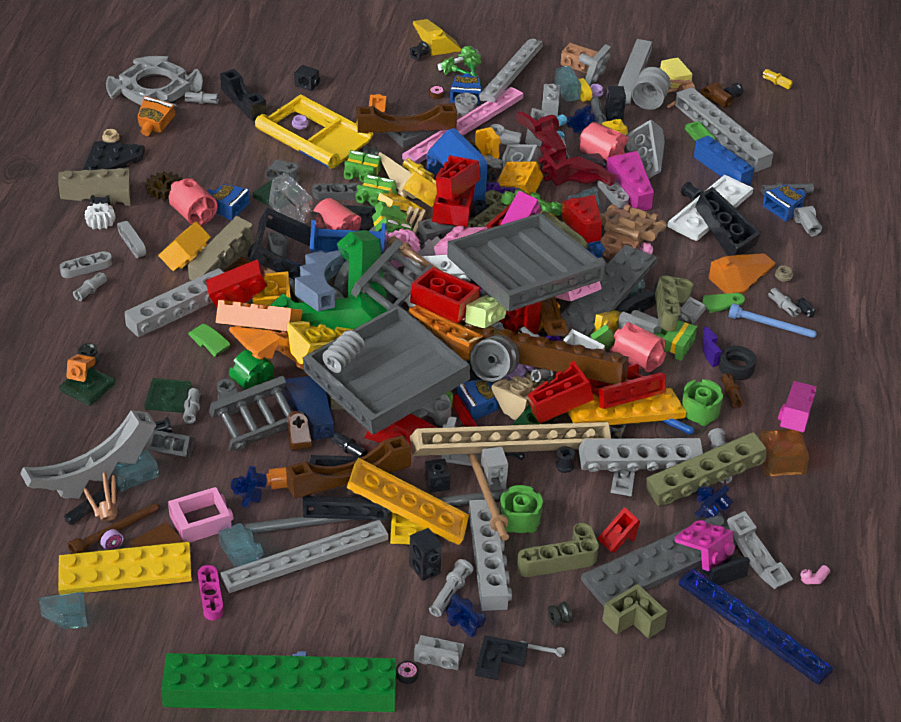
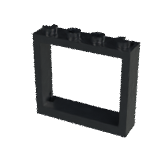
M267 207L260 219L249 260L255 261L258 259L262 266L276 272L288 271L289 278L295 280V278L300 277V266L303 265L262 248L261 243L264 231L267 227L310 246L311 227Z
M311 455L309 463L320 466H338L356 461L361 457ZM310 494L304 496L302 501L303 518L385 521L388 519L389 509L373 503L367 498L320 497ZM377 509H382L384 513L377 512Z

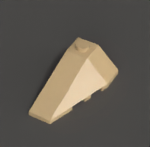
M380 152L378 155L381 156V162L389 178L395 180V185L398 189L397 193L405 198L407 195L412 199L417 198L403 189L412 173Z

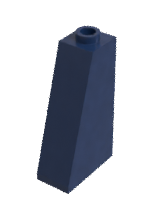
M310 376L285 379L286 385L283 395L293 411L303 412L307 417L308 428L312 438L317 440L333 437V419L325 390Z

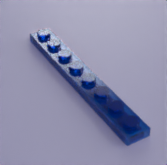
M694 568L679 580V586L817 685L832 673L833 667Z

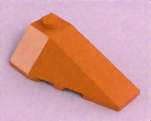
M765 253L725 256L711 262L708 279L725 294H743L749 290L752 284L758 281L759 277L768 273L776 263Z
M418 305L409 308L408 312L420 321L427 330H430L435 337L444 341L460 358L470 361L471 352L474 346L483 340V335Z

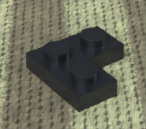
M484 635L475 676L497 680L501 663L524 667L528 643Z

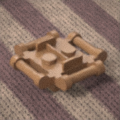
M612 204L605 213L600 214L601 225L604 226L605 231L625 235L635 241L640 240V244L644 240L653 241L657 234L664 231L667 227V223L664 220L658 221V214H649L627 204L623 210L618 209L617 205Z

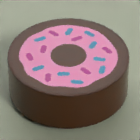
M438 85L431 86L429 88V96L433 99H441L445 96V89Z

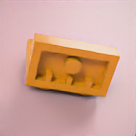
M507 162L497 182L501 187L520 188V190L525 191V194L530 196L531 192L536 193L543 174L537 162Z

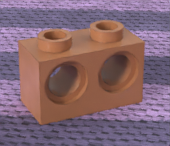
M569 43L562 51L561 65L588 73L589 66L578 62L579 57L584 52L593 58L598 52Z
M606 231L600 240L605 248L602 257L610 260L625 245L638 250L640 246V240L635 241L631 237L612 231Z

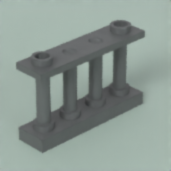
M396 239L355 283L351 294L357 298L361 292L363 294L366 293L387 310H390L398 305L401 306L411 295V284L413 283L412 280L394 268L390 261L393 259L400 262L418 276L416 280L428 271L432 265L429 264L424 271L401 254L400 248L403 243ZM382 270L389 272L408 288L404 293L380 276V272ZM372 281L374 283L377 282L397 297V301L392 304L371 288L370 283Z
M283 376L211 403L209 413L212 419L218 416L222 417L233 438L230 440L228 448L230 452L242 450L251 443L288 429L287 418L276 422L265 401L267 397H276L286 417L292 412L282 393L286 385ZM254 402L258 403L269 425L258 428L247 405ZM236 409L240 410L251 432L240 435L229 412ZM297 416L293 423L298 425V422L302 421V419Z

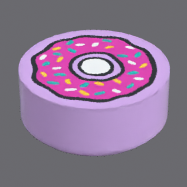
M115 529L107 531L101 538V545L105 550L118 549L123 542V536Z

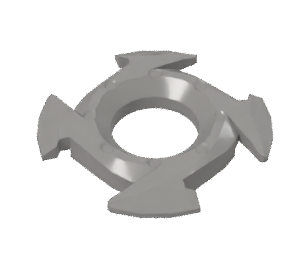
M168 56L136 58L133 60L135 65L121 73L119 79L108 76L106 80V90L111 99L123 94L139 105L142 104L144 96L170 103L185 95L186 92L194 91L196 93L200 91L203 85L202 75L198 69H194L187 76L186 70L182 67L168 62ZM149 76H164L172 80L167 86L157 89L144 88L137 84L139 79Z

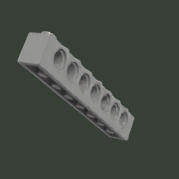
M693 87L677 92L675 106L694 122L700 121L718 142L754 167L755 172L771 167L773 152Z

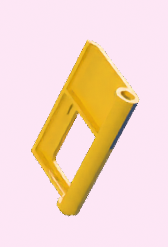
M301 94L270 116L261 114L255 120V127L258 130L329 169L335 168L349 157L350 150L358 151L368 144L373 137V132L357 133L356 123ZM297 112L325 128L308 140H305L277 123L291 113Z

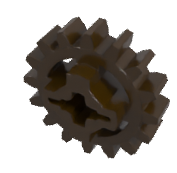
M165 171L161 174L157 172L156 176L150 175L151 178H147L145 183L147 194H150L151 198L156 196V200L160 198L166 200L169 198L170 191L172 190L171 185L176 181H181L182 177H178V174L173 175L172 172L167 174Z

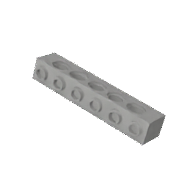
M218 268L125 311L126 326L139 338L213 303L208 295L206 280L224 272Z
M700 438L583 439L579 446L581 469L589 470L590 472L599 470L611 472L618 470L637 471L639 469L656 471L658 469H668L703 454Z
M469 500V522L481 611L507 610L508 601L512 600L511 587L507 588V584H509V571H505L507 557L502 555L504 541L500 539L498 531H494L490 527L492 515L486 500Z

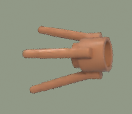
M670 80L671 83H679L681 85L678 88L669 89L668 93L682 91L691 87L695 89V85L691 80ZM676 100L668 104L667 107L674 106Z
M104 472L102 476L106 501L100 502V507H97L87 488H84V493L94 510L95 517H100L101 521H109L117 518L118 514L116 476L112 475L111 501L107 474Z

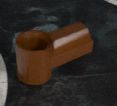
M718 82L711 83L701 90V94L706 99H712L725 109L729 108L734 101V97L725 92Z

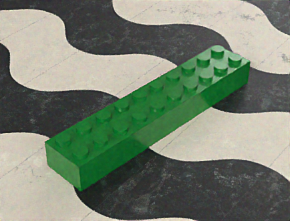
M166 653L161 687L163 707L395 712L396 658Z

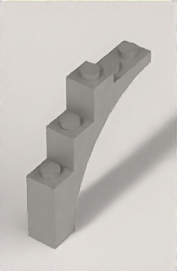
M131 410L116 431L89 452L56 465L23 467L20 474L27 487L57 490L63 498L79 499L89 480L103 481L102 474L104 472L107 474L108 480L117 462L135 464L153 433L156 423L148 412Z

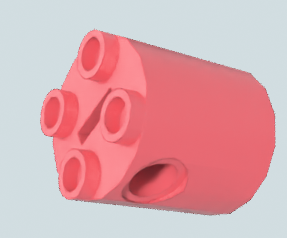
M592 122L580 135V151L584 154L599 153L601 158L607 163L608 157L625 154L624 148L629 138L618 131L597 122Z
M186 178L179 182L176 181L171 185L172 190L169 195V203L190 224L196 221L202 226L214 217L218 208L217 201L195 179Z
M332 198L322 200L315 207L311 216V222L315 220L319 229L359 231L361 225L360 216Z
M627 322L622 330L618 329L614 334L616 341L610 353L618 352L623 356H628L629 364L637 363L639 364V369L647 373L663 363L666 357V352H664L665 339L630 322Z

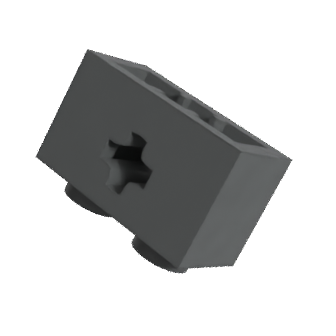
M154 430L148 440L147 450L192 458L196 438Z

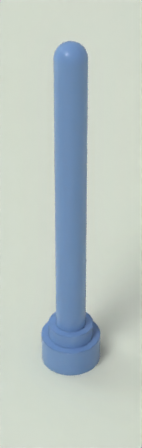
M732 303L729 311V318L740 319L742 317L811 338L817 336L814 330L742 310L743 308L739 307L740 305Z

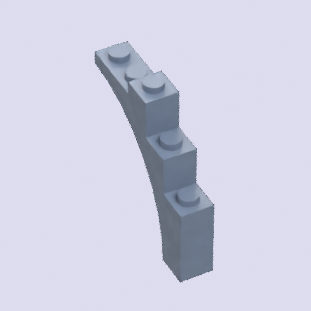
M339 250L328 253L318 251L306 254V265L300 266V277L295 278V296L318 312L335 308V290L328 285V282L337 275L339 269L347 260L341 256Z

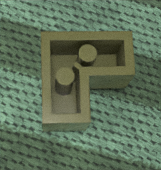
M637 584L605 603L602 621L616 634L634 625L647 638H650L665 628L668 611Z

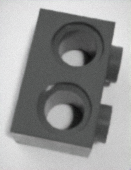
M432 218L418 221V236L423 244L428 239L432 241L435 237L441 240L457 226L438 224L437 222H432Z

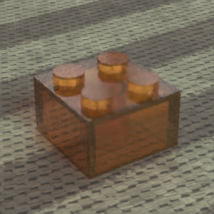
M785 429L764 430L760 432L759 440L766 447V460L762 463L766 476L806 474L810 457L801 431Z

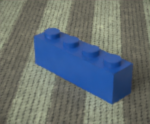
M709 135L696 140L694 158L720 177L726 175L743 184L751 185L754 167Z

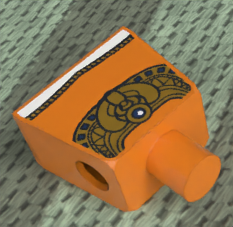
M144 96L138 114L139 126L142 127L141 133L145 136H149L152 131L161 133L175 116L174 105Z

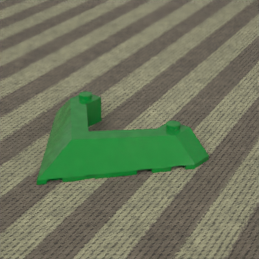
M363 230L349 232L337 243L341 256L349 262L348 298L335 299V308L318 312L305 302H293L285 294L280 295L270 306L302 310L301 322H309L310 326L314 327L323 324L326 328L333 330L336 327L355 329L387 312L388 310L368 294L361 292L357 298L351 294L355 283L380 258V240L369 231ZM382 270V271L380 272V273H381L380 276H382V277L384 278V274H383V270ZM372 281L370 287L387 299L386 289L377 282L374 283Z

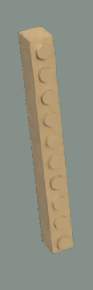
M608 422L416 429L410 436L412 456L482 453V449L502 447L504 452L558 450L562 446L578 450L583 439H611Z

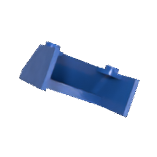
M455 128L447 130L428 150L426 155L427 171L433 174L438 173L441 168H444V163L448 161L449 155L478 160L480 181L475 185L474 201L478 199L485 201L487 182L486 159Z
M312 220L311 253L318 251L328 253L339 250L337 243L349 232L357 230L319 229L316 221ZM382 223L381 231H369L380 240L381 255L387 250L388 231L385 223Z

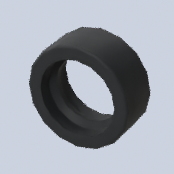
M730 346L721 353L719 369L723 375L726 373L728 376V373H731L734 380H745L754 374L757 359L754 352L748 348ZM740 360L745 362L747 365L736 366L728 361Z

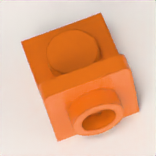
M381 94L370 95L369 106H373L385 113L387 97Z
M76 354L68 359L67 378L84 382L87 378V370L95 365L96 357Z

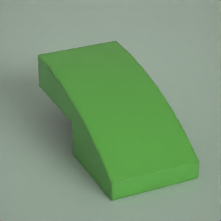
M204 323L189 332L190 337L200 347L205 346L214 357L227 350L230 346V343L222 335Z
M606 324L591 334L593 340L605 345V351L615 344L614 332Z

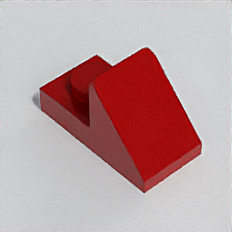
M624 507L597 539L612 553H615L628 538L633 542L635 541L640 520Z

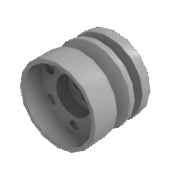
M657 67L643 69L631 92L635 104L646 110L659 108L670 89V77L665 71Z

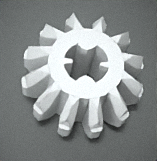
M93 203V206H88L85 211L86 223L92 229H107L108 226H113V222H115L114 209L112 206H108V203Z

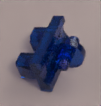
M586 105L584 108L576 110L575 115L567 117V127L573 128L574 133L580 132L583 128L595 122V115L591 114V105Z
M249 466L245 477L240 476L231 481L230 487L234 494H240L243 497L242 507H248L250 501L260 502L262 496L261 488L266 487L267 476L266 474L256 473V466Z
M725 485L713 494V487H700L697 491V501H703L701 508L695 512V515L698 518L702 515L706 518L717 516L721 512L716 508L715 504L723 511L728 509L733 503L727 495L730 489Z
M458 594L452 595L451 605L446 610V613L449 615L447 622L452 627L459 625L469 637L475 636L477 629L484 625L486 616L482 612L475 613L473 611V603L468 598L462 599Z

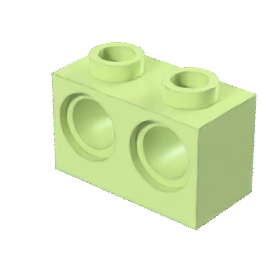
M485 295L466 305L465 323L486 328L505 318L507 310L492 296Z

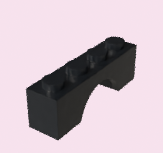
M235 69L220 73L221 90L251 121H255L261 114L267 115L266 100L258 92L250 95L244 85L242 76Z

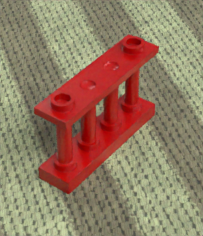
M637 363L628 365L627 378L621 383L611 384L588 379L593 395L599 397V407L602 409L666 393V374L660 372L648 376L640 375L639 364Z

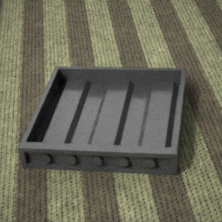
M541 213L448 241L447 258L507 311H512L602 281L604 278L605 264Z
M399 305L352 330L363 338L365 346L342 368L341 372L335 373L331 371L323 361L324 351L333 345V342L337 339L302 357L305 373L372 435L470 380L469 363L460 358L454 350L447 347L442 340L435 337L430 330L422 326L420 321L415 320L408 311L403 310Z

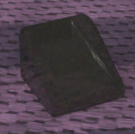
M308 212L304 224L311 228V222L315 220L319 229H327L319 212Z

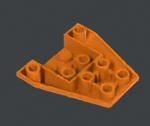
M229 328L234 337L253 353V357L261 360L264 357L272 359L276 350L296 362L297 367L304 369V365L300 364L291 354L287 334L261 329Z

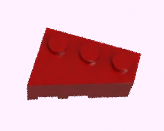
M258 259L206 280L208 295L216 308L218 307V300L246 303L268 287L265 272Z
M411 413L374 435L367 431L364 439L382 443L384 440L403 435L411 446L410 436L416 429L437 427Z

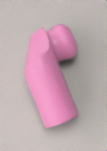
M822 565L816 573L805 569L800 574L802 577L801 581L806 585L821 584L829 575L830 569L825 565Z

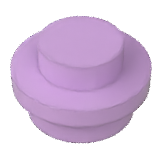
M592 84L590 86L593 98L603 96L604 90L601 85Z
M297 115L292 120V126L302 130L308 126V120L303 115Z

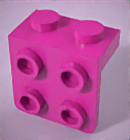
M699 520L675 536L676 543L701 550L702 569L706 571H711L712 568H715L734 554L733 531L722 526H715Z

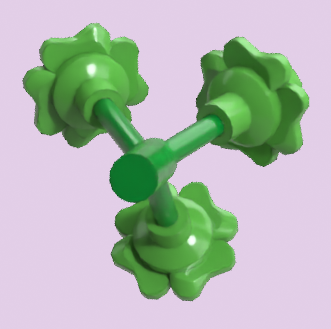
M465 46L461 49V53L458 56L463 57L464 65H468L471 72L462 70L454 65L453 57L445 59L442 62L441 68L444 70L443 73L445 75L451 71H458L463 74L469 73L472 76H477L475 67L481 63V55L477 54V49L473 50L472 46Z

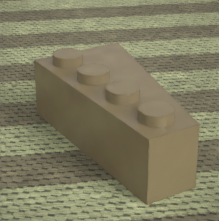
M129 169L59 172L60 199L83 201L84 199L90 200L91 195H95V197H106V195H109L110 204L116 205L117 202H122L125 206H131Z
M236 216L188 264L189 279L194 280L218 268L223 271L241 256L247 258L248 250L254 244L253 224Z

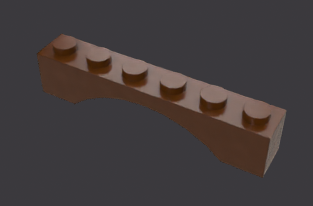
M438 104L424 113L413 116H394L379 111L373 106L356 107L357 133L417 132L424 130L447 131L452 128L456 129L458 112L455 104Z
M403 435L384 440L374 450L360 459L387 473L411 467V446ZM306 461L286 466L287 487L295 499L344 486L349 482L356 461L338 466H320Z

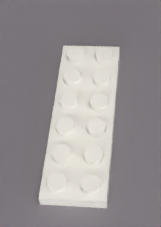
M726 175L709 187L717 190L735 208L753 193L752 187ZM699 196L668 221L669 228L695 241H698L710 230L695 208Z

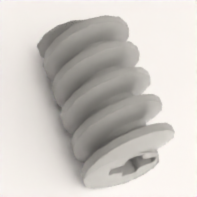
M346 330L333 342V345L324 351L323 361L325 365L335 373L341 372L342 368L364 348L363 338L354 331Z

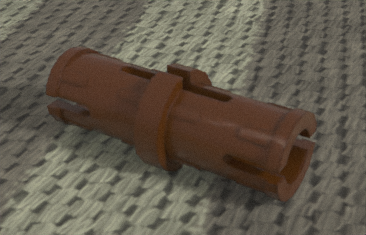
M725 373L721 377L725 387V394L727 397L729 396L733 408H737L736 403L738 408H740L744 404L740 395V387L735 383L731 373H728V376Z

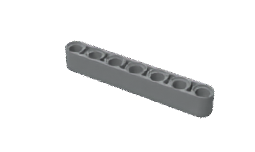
M637 39L618 84V86H624L626 94L625 104L630 105L632 102V88L639 74L645 69L652 50V41Z

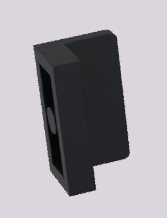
M734 556L724 560L715 568H712L711 571L700 568L699 574L711 589L746 577L750 559L748 557L739 559L738 556Z

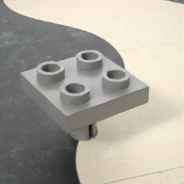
M606 44L593 58L584 52L579 57L578 62L589 66L585 79L589 86L596 82L600 74L603 75L606 70L605 63L611 55L609 53L611 47Z

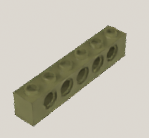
M752 432L647 477V491L658 507L671 504L679 498L687 497L693 492L705 489L716 482L724 481L730 476L761 465L766 460V447L756 434Z

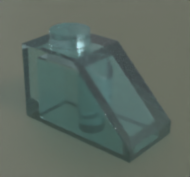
M84 592L38 598L41 616L63 629L87 627Z

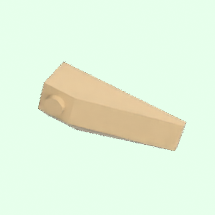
M527 373L526 377H519L517 375L513 376V379L509 381L506 378L500 379L492 385L491 389L503 413L516 420L530 404L528 394L545 381L535 382L531 378V373Z

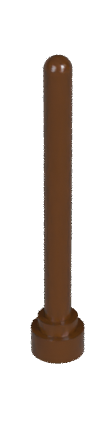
M153 503L85 539L75 538L67 543L68 549L71 554L84 553L88 546L100 541L107 531L111 529L119 531L158 511L160 506L157 503Z

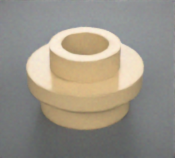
M107 129L104 131L102 139L104 142L115 143L119 140V134L115 129Z

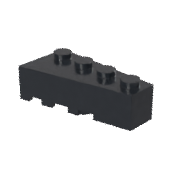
M711 187L700 194L695 208L727 256L742 255L756 246L761 232L717 190Z

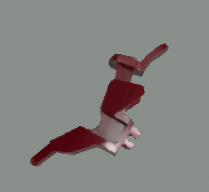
M519 111L516 114L517 122L528 128L537 139L543 142V146L539 147L543 155L539 159V164L543 162L542 174H548L547 177H544V181L552 180L556 186L567 181L588 184L599 180L609 186L615 184V175L601 165L579 156L566 159V147L557 133L559 121L555 115L541 117L536 121L524 112Z

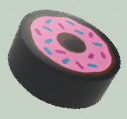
M403 661L397 665L396 678L398 681L404 684H411L418 679L419 668L414 662Z

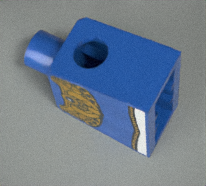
M469 73L463 76L457 75L451 86L450 103H455V97L458 94L470 93L477 97V104H481L479 77L472 76Z
M222 184L216 191L212 189L207 190L217 201L218 208L216 213L231 221L250 204L249 189Z
M789 185L768 190L764 194L762 206L786 222L794 216L795 208L803 206L805 192L802 189L796 191Z
M483 379L467 381L457 386V394L474 420L498 410L499 403L491 389L492 384L490 381Z

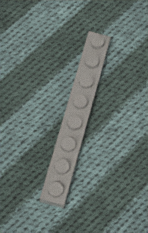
M536 39L527 40L480 93V101L495 102L543 47L542 41H537Z
M377 520L221 572V579L228 593H232L388 540V533L381 521Z

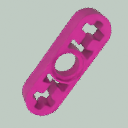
M205 565L198 570L203 614L208 620H217L223 615V602L218 572L214 566ZM206 575H210L211 581L207 582ZM207 590L216 591L214 595L205 594ZM211 603H214L215 605L214 611H211Z

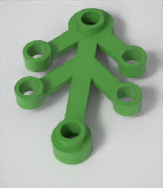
M515 189L514 193L505 191L500 201L510 205L518 191L523 193L525 191ZM531 192L530 196L538 199L542 212L546 211L557 216L561 215V203L552 201V203L540 199V194Z

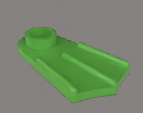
M740 293L704 295L702 304L706 306L709 313L731 308L732 303L742 305L745 297Z

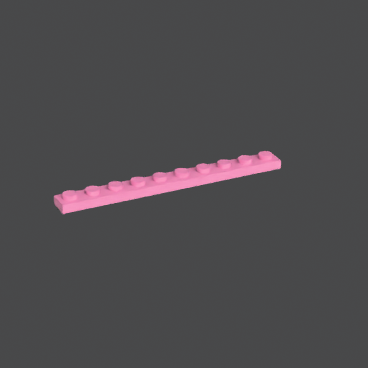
M513 87L508 88L495 102L487 101L458 119L456 130L464 136L523 99V92ZM446 130L438 131L404 152L402 159L410 158L417 164L421 163L426 159L428 150Z

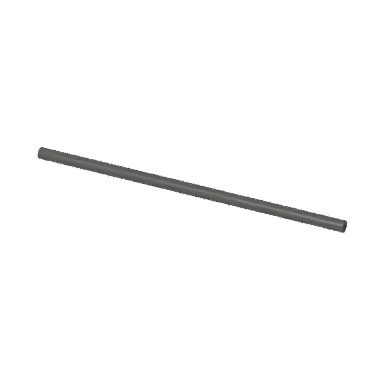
M509 489L491 491L494 500H501L502 493L504 491L506 493ZM483 492L438 499L451 506L468 505L469 500H485ZM377 509V512L384 513L382 509ZM388 510V515H392L390 510ZM303 516L247 523L245 524L246 534L356 519L303 518Z

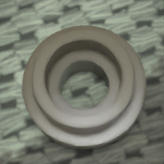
M785 265L779 266L775 271V277L782 282L790 281L793 278L792 269Z

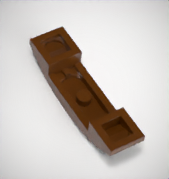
M555 296L542 300L540 318L549 336L569 335L566 321L561 317Z

